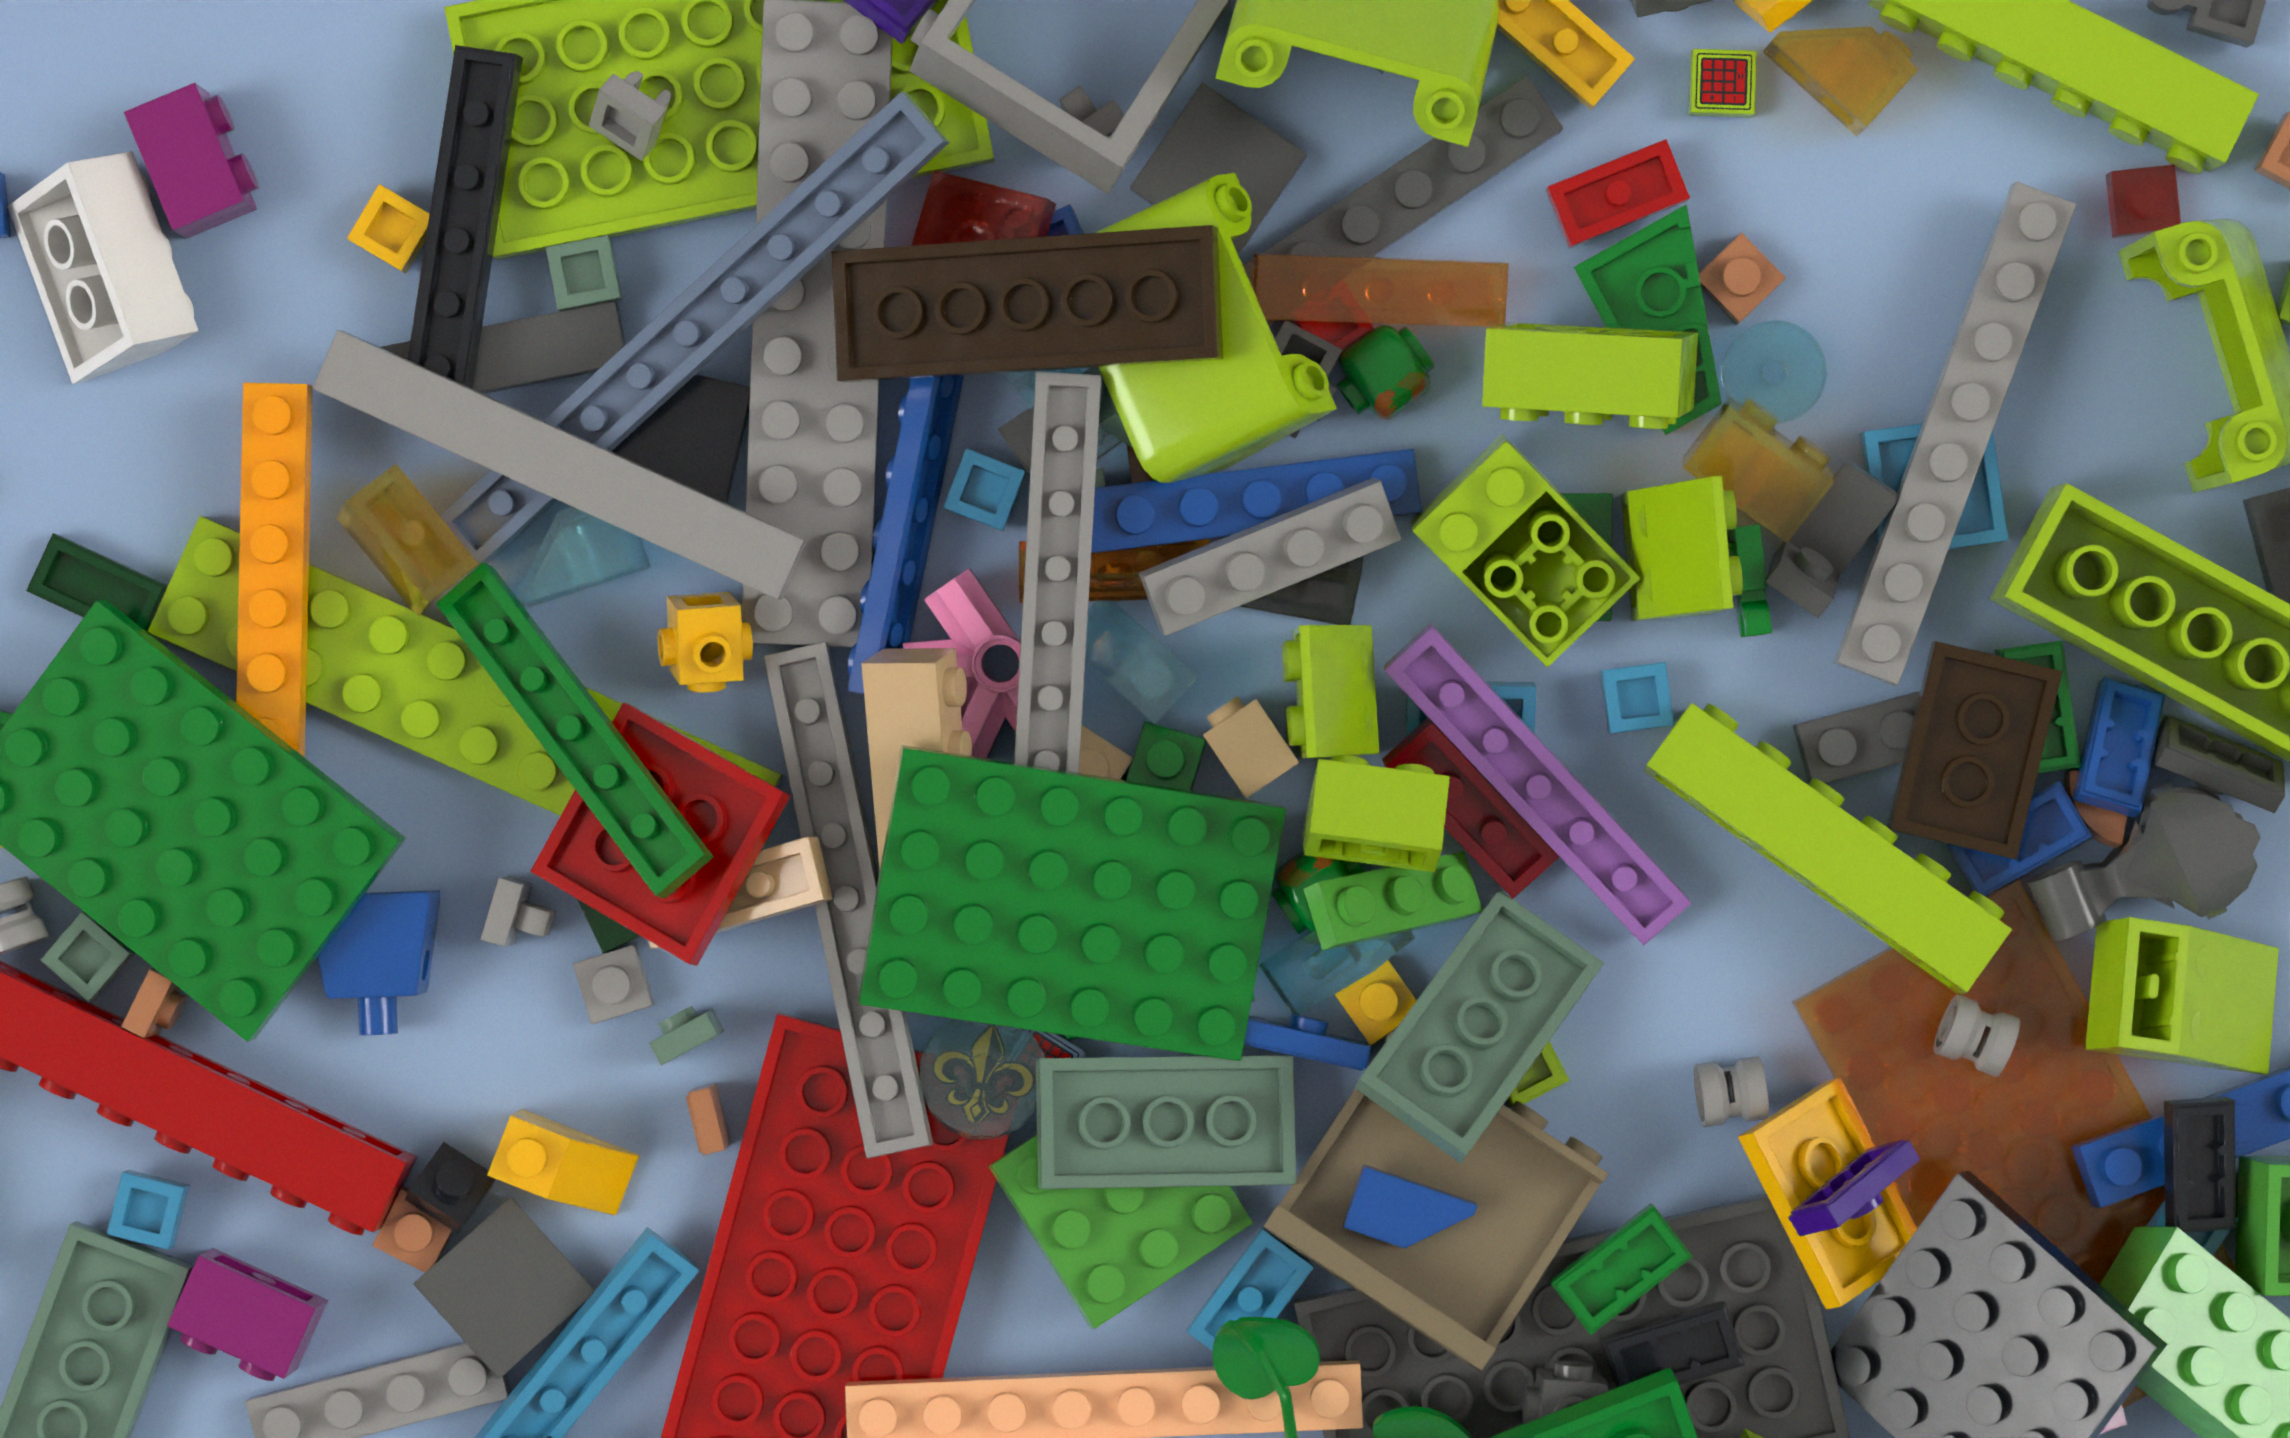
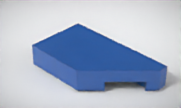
M1363 1164L1342 1225L1346 1229L1405 1249L1473 1216L1478 1205L1474 1201Z

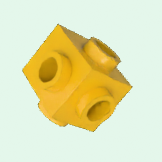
M730 592L666 596L668 628H659L657 635L658 655L661 666H669V671L679 685H687V689L693 692L721 691L726 688V682L744 681L743 661L752 660L753 639L749 622H742L741 605Z

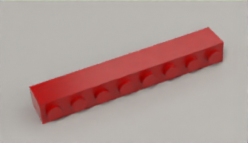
M0 960V1069L17 1072L20 1066L41 1076L38 1085L57 1096L73 1100L76 1094H79L99 1103L96 1112L112 1122L131 1127L135 1120L156 1130L154 1140L167 1148L184 1154H189L191 1149L194 1148L215 1158L212 1167L229 1177L247 1181L249 1176L252 1175L273 1185L269 1193L284 1203L298 1208H305L307 1202L320 1207L330 1212L327 1219L328 1222L346 1232L363 1235L365 1229L374 1233L382 1227L400 1190L404 1187L418 1156L157 1034L142 1038L121 1027L125 1020L124 1018Z

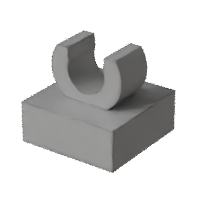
M634 71L627 75L624 80L612 74L599 89L589 127L643 161L656 145L671 93L664 89L653 100L639 91L643 78L642 73Z
M1078 86L1059 99L1060 107L1063 111L1110 139L1125 115L1114 99L1097 110L1081 86Z
M510 876L498 878L480 940L507 947L515 944L519 930L544 937V935H549L556 911L527 903L533 883Z

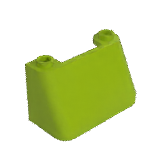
M1237 0L1215 79L1252 88L1270 85L1282 75L1288 62L1291 47L1302 48L1419 80L1413 103V114L1419 127L1426 134L1436 139L1468 147L1479 111L1495 38L1499 4L1497 0Z
M1236 173L1216 175L1095 232L1103 233L1213 225L1218 228L1223 359L1098 367L1137 459L1143 469L1160 483H1172L1225 470L1337 409L1329 391L1328 378L1318 363L1302 354L1281 355L1232 242L1233 239L1249 230L1252 212L1250 197L1240 185Z
M2228 218L2184 222L2155 231L2119 250L2118 254L2127 281L2145 279L2155 282L2163 289L2167 302L2195 293L2198 294L2235 414L2205 423L2209 435L2206 447L2197 457L2184 463L2193 493L2235 483L2290 464V351L2256 242L2249 229L2240 222Z

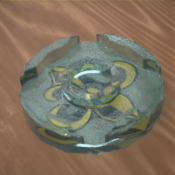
M960 1019L947 1022L930 1037L920 1060V1086L929 1112L947 1130L968 1139H998L1019 1130L1037 1112L1036 1059L1045 1058L1041 1046L1039 1047L1037 1040L1031 1035V1031L1027 1029Z

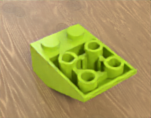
M1503 433L1411 521L1412 531L1547 668L1641 579L1560 491Z
M1712 476L1631 490L1620 495L1626 563L1641 578L1629 589L1632 621L1709 615L1734 608L1733 596L1742 595L1743 579L1739 556H1729L1727 530L1736 529L1737 511L1733 490L1723 491L1722 476Z
M1299 625L1293 631V640H1285L1281 645L1284 682H1296L1297 706L1285 708L1287 745H1299L1300 758L1379 754L1372 625Z
M1351 755L1334 756L1330 760L1318 759L1302 828L1304 855L1435 872L1443 846L1450 776L1434 774L1431 768L1419 764H1402L1395 769L1371 766L1365 759Z
M2134 917L2104 922L2096 927L2085 1050L2269 1075L2279 948L2193 926Z

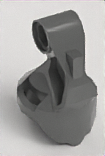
M2170 782L2151 789L2152 795L2145 798L2139 825L2135 820L2133 829L2123 839V844L2118 848H2114L2102 862L2083 864L2081 860L2072 861L2035 876L2027 884L2053 942L2072 938L2106 922L2107 918L2104 912L2119 897L2152 898L2175 909L2174 901L2200 917L2206 916L2209 920L2226 913V907L2248 888L2258 866L2253 856L2260 839L2256 826L2243 820L2241 814L2234 812L2231 805L2222 802L2219 796L2198 787H2173Z

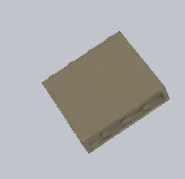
M1390 1032V1033H1389V1035L1387 1036V1038H1386V1040H1385V1043H1386L1387 1040L1390 1038V1036L1392 1035L1393 1032ZM1354 1089L1296 1178V1185L1290 1187L1281 1203L1276 1206L1265 1223L1264 1229L1480 1372L1485 1368L1502 1337L1609 1173L1598 1167L1603 1158L1599 1153L1571 1136L1564 1145L1543 1131L1548 1123L1544 1117L1518 1101H1515L1511 1109L1505 1105L1501 1107L1464 1161L1459 1163L1357 1089ZM1363 1164L1474 1201L1478 1205L1473 1216L1405 1249L1346 1229L1342 1225Z

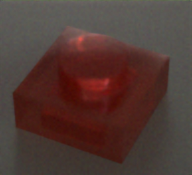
M2175 164L2111 171L2105 175L2112 238L2151 234L2155 231L2181 224Z

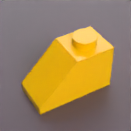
M521 1109L510 1115L487 1176L545 1199L617 1215L640 1155Z

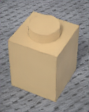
M1236 696L1206 717L1213 728L1204 733L1203 737L1244 798H1248L1299 763L1257 699L1244 706L1240 698Z

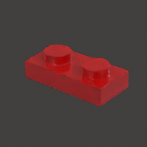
M1667 139L1546 188V193L1569 249L1685 203L1690 199Z

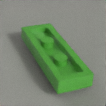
M1464 851L1440 856L1435 872L1386 867L1320 881L1304 888L1322 951L1458 921L1483 911Z

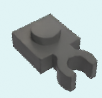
M2148 0L2147 7L2161 15H2170L2180 9L2191 12L2186 30L2247 48L2254 44L2266 0Z

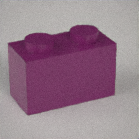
M192 83L124 112L172 231L188 239L257 210L251 192L259 188L258 182L246 156L243 153L237 156L234 154L226 134L234 130V124L219 94L211 97L210 93L196 83Z
M212 1248L198 1255L167 1326L183 1333L180 1341L186 1346L210 1355H215L219 1349L241 1359L238 1367L244 1372L262 1380L274 1381L276 1376L285 1379L298 1369L328 1300Z

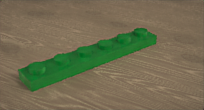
M482 562L436 603L655 896L666 899L714 857L493 566Z

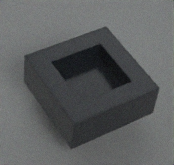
M443 1142L408 1190L405 1200L459 1234L493 1187L496 1179L487 1176V1169Z

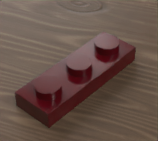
M1429 717L1382 759L1386 768L1395 769L1402 764H1419L1431 768L1434 774L1450 776L1444 828L1512 899L1560 858Z

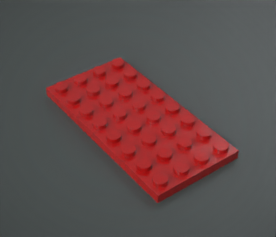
M777 1013L661 1438H847L845 1385L847 1382L943 1378L997 1182L988 1165L1004 1156L1019 1099L1009 1097L1004 1091V1086L1010 1087L1013 1081L1011 1078L1000 1079L994 1086L996 1091L995 1096L992 1097L995 1101H998L1000 1097L1006 1099L1009 1103L1008 1113L1004 1116L991 1114L978 1128L968 1126L961 1107H952L946 1101V1096L952 1089H959L960 1094L967 1092L965 1087L966 1083H969V1078L966 1072L960 1068H955L953 1074L956 1077H960V1080L953 1085L941 1084L935 1079L932 1071L933 1062L937 1055L914 1049L933 1145L874 1158H866L840 1029L784 1013Z

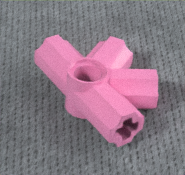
M968 568L924 599L951 639L904 642L903 649L956 648L957 667L963 668L967 680L966 700L963 706H961L963 731H968L970 734L972 756L987 758L1005 719H1007L1016 732L1019 669L1013 678L997 680L987 673L984 666V657L990 647L1006 645L1016 652L1020 663L1021 639L1017 637L975 574Z

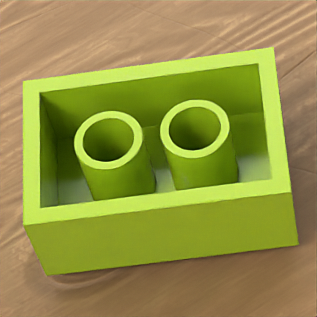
M1506 322L1486 328L1482 407L1500 408L1499 419L1538 421L1539 417L1549 416V411H1563L1564 423L1602 425L1603 420H1612V414L1629 415V427L1667 429L1668 424H1676L1677 418L1694 409L1698 332Z

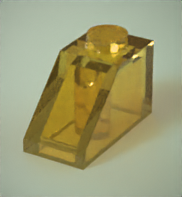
M1872 27L1780 31L1762 51L1855 136L1859 135L1919 70L1909 61L1912 53L1900 39L1887 31H1883L1880 35Z

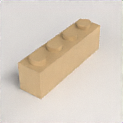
M956 648L882 649L861 663L879 869L882 861L901 745L972 756L971 737L968 731H963L961 706H963L966 700L967 680L963 668L957 667Z

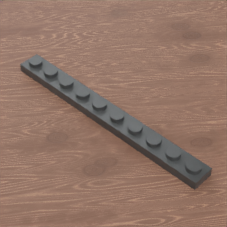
M1526 76L1479 108L1468 147L1433 138L1244 264L1243 267L1268 325L1271 326L1286 316L1288 312L1340 278H1343L1559 134L1563 130L1562 125L1529 76ZM1090 367L1081 374L1101 375L1098 367ZM1101 375L1100 408H1101L1102 395H1103V389H1104V379H1103L1102 375ZM1034 405L998 429L1029 477ZM1100 426L1098 427L1099 441L1109 434L1108 431Z

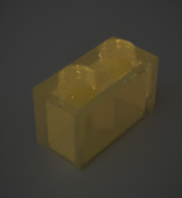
M1729 396L1683 456V468L1698 479L1722 476L1723 491L1733 490L1736 507L1788 543L1834 483L1833 472L1826 466L1831 458L1809 439L1800 435L1793 442L1774 428L1779 422L1777 417L1756 401L1747 398L1744 404L1741 405Z
M397 464L393 465L347 500L336 517L418 616L437 603L478 565V562Z

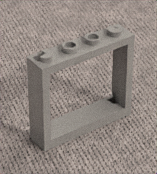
M948 0L940 14L931 9L926 12L910 39L919 47L909 71L1101 191L1109 194L1231 0L1197 1L1110 139L950 40L976 0Z

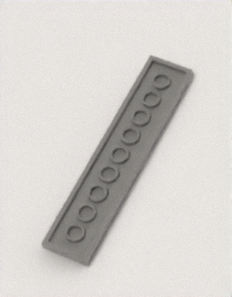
M764 0L756 225L891 102L893 37L878 27L870 18L862 15L846 2ZM887 200L831 251L885 248ZM831 251L752 322L746 513L808 540L782 599L777 600L743 584L742 622H749L753 643L814 645L826 642L828 646L853 647L858 640L863 615L860 608L861 593L867 581L870 580L873 566L880 380L862 382L837 381Z

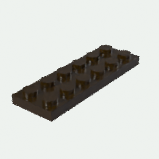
M1213 225L831 251L837 381L840 382L1223 359L1218 228Z

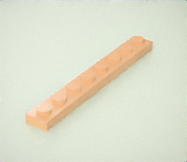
M1359 1360L1320 1362L1318 1371L1311 1380L1301 1385L1288 1386L1292 1395L1297 1431L1363 1428L1361 1368ZM1214 1366L847 1382L845 1385L847 1438H1150L1285 1432L1281 1403L1276 1390L1259 1399L1241 1398L1223 1385L1217 1376Z

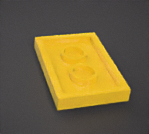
M1838 1077L1824 1081L1738 1136L1826 1310L1843 1306L1880 1281L1917 1230L1894 1182L1880 1192L1884 1201L1877 1208L1859 1218H1849L1840 1227L1799 1236L1788 1217L1793 1209L1866 1149L1875 1147L1842 1080Z

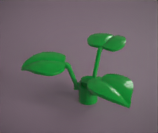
M1241 1317L1235 1321H1227L1218 1329L1213 1341V1364L1218 1378L1231 1392L1244 1399H1259L1276 1390L1281 1403L1285 1438H1298L1292 1395L1288 1386L1304 1384L1317 1373L1320 1363V1351L1316 1340L1303 1327L1287 1320L1268 1317ZM1414 1406L1393 1409L1379 1415L1373 1423L1374 1438H1473L1460 1423L1450 1416L1425 1407Z

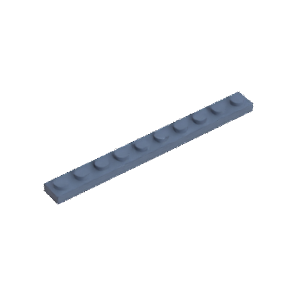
M901 91L543 421L612 451L950 142L911 96ZM489 470L434 521L475 569L482 562L489 564L558 500Z

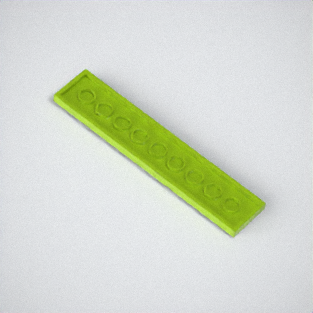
M199 516L148 632L237 672L240 532L209 518ZM309 563L306 703L561 816L575 788L457 631L447 624ZM584 686L612 722L622 702ZM655 718L778 787L783 774Z

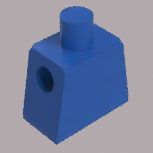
M440 890L365 893L317 956L327 998H358L359 1035L398 1033L397 996H416L427 992L440 906Z

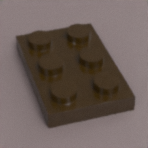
M1933 641L1887 827L1890 830L2017 860L2062 671Z

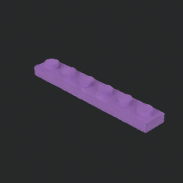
M1431 623L1383 666L1384 671L1643 946L1691 904L1689 897Z

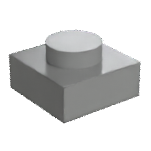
M637 944L573 963L591 1025L655 1005Z

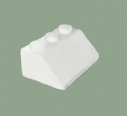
M133 151L67 162L7 206L72 385L91 380L164 353L198 332L194 320L192 302L183 290L172 260L170 242L166 235L162 233L150 200L148 182L140 173Z

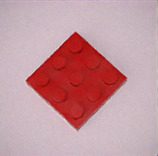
M623 702L612 721L613 725L714 857L666 899L657 897L578 792L574 790L530 872L684 962L698 966L791 795L633 705Z

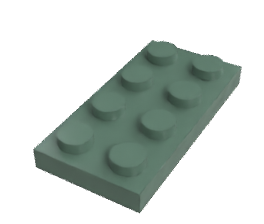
M1498 890L1361 1075L1354 1088L1456 1161L1462 1163L1597 975L1604 962L1504 892Z
M1293 1055L1242 1056L1241 1061L1209 1056L1036 1059L1038 1189L1296 1185Z
M78 1221L71 1223L0 1408V1438H131L172 1329L167 1324L194 1265L123 1238L107 1235V1232Z

